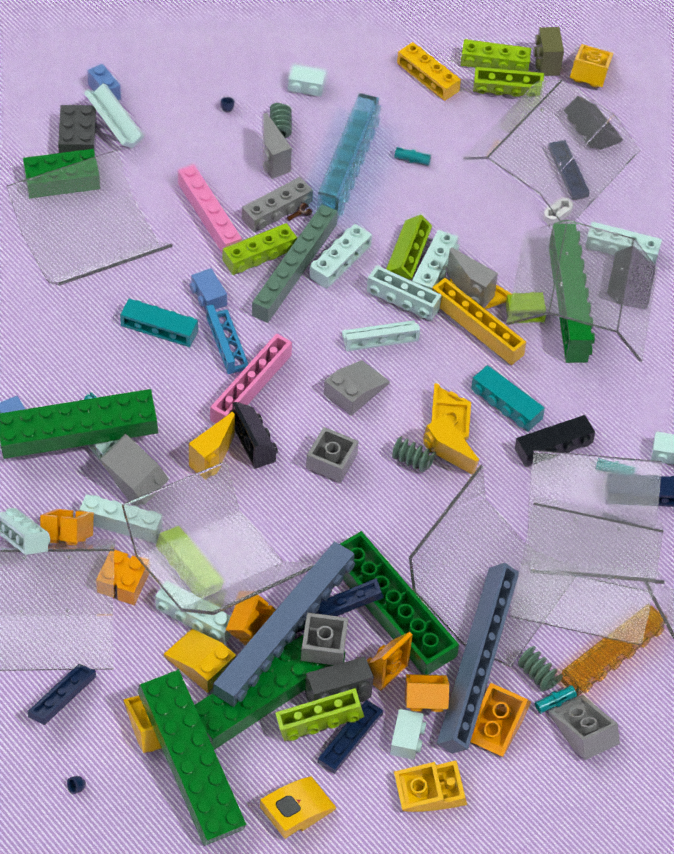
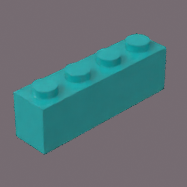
M129 298L120 314L122 327L189 348L198 333L197 319L178 314L174 311H168L158 306H152L139 300Z
M489 365L485 366L473 377L471 389L474 393L483 397L491 406L500 410L504 416L516 422L519 427L529 432L543 419L545 407Z

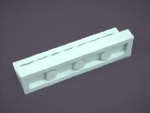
M102 84L95 91L87 89L84 92L123 146L133 148L144 137L143 133L106 84Z
M414 320L342 330L346 351L419 341L420 335L419 324H415Z

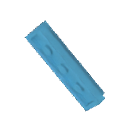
M214 305L206 306V319L227 374L243 371L248 366V361L228 309L216 312ZM225 316V323H220L219 318ZM224 330L232 333L230 338L225 337ZM229 344L236 346L237 350L232 352ZM234 359L242 361L243 364L235 366Z

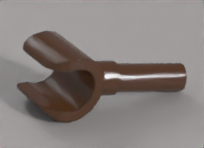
M302 203L299 210L288 216L287 219L290 221L302 214L309 216L312 214V210L307 209L305 211L309 205Z

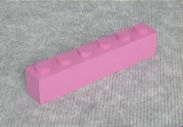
M193 164L179 169L178 185L220 251L222 252L223 248L242 241L238 231L196 166Z
M276 333L210 407V421L216 424L230 414L233 402L248 405L291 357L292 342Z

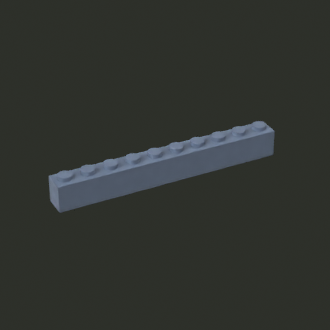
M335 541L213 683L214 695L233 707L238 701H243L248 689L257 684L259 676L269 670L275 657L278 658L282 654L284 646L294 640L296 632L300 628L303 629L305 627L307 613L315 614L320 607V603L330 597L332 589L341 584L346 572L350 573L355 565L354 553Z
M507 563L490 567L486 576L437 741L439 746L450 753L468 750L519 575V572Z

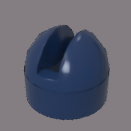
M223 97L220 104L222 110L232 111L235 100L231 97Z
M81 776L68 778V790L72 794L83 791L86 787L85 780Z

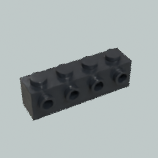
M582 415L516 438L515 451L524 466L535 465L542 460L552 459L565 452L570 453L574 449L589 446L594 441L595 430L587 417Z

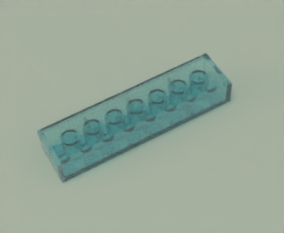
M362 93L358 94L318 192L317 210L322 204L337 210V221L339 216L344 214L345 202L348 203L350 198L349 191L354 189V179L360 173L359 166L364 164L365 152H368L370 148L369 141L374 139L375 127L378 128L380 123L378 116L381 111V105H379L378 97Z

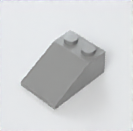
M264 113L263 169L273 179L291 172L292 147L269 115Z
M451 247L449 250L447 274L460 290L485 308L495 296L498 273Z
M361 360L337 370L324 381V395L352 416L384 389L390 381Z
M127 434L120 438L99 459L131 505H144L169 480L160 465Z
M584 695L565 702L560 707L548 710L549 715L572 749L584 760L620 744L618 724Z

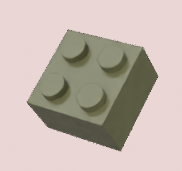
M539 27L538 35H535L536 47L533 48V55L537 58L535 62L536 69H539V73H544V76H560L564 55L560 27Z

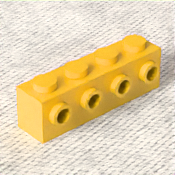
M414 42L398 51L397 64L441 99L446 101L459 92L461 79Z

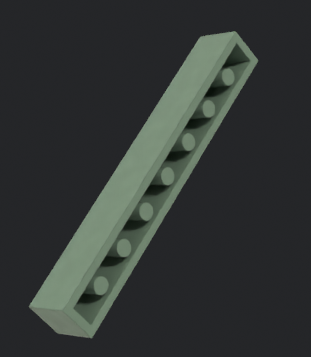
M323 204L319 207L253 300V317L269 323L336 227L337 210Z

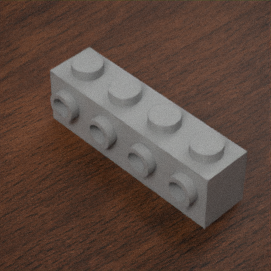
M299 177L243 206L242 220L253 232H256L275 221H279L282 217L294 213L302 203L309 205L312 202L313 190Z

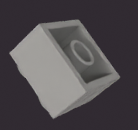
M323 427L307 454L306 468L341 483L358 454L359 441Z
M307 613L301 661L330 665L343 663L348 618Z

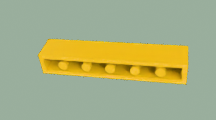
M444 278L432 287V291L442 295L440 309L511 366L524 356L526 341L448 279Z

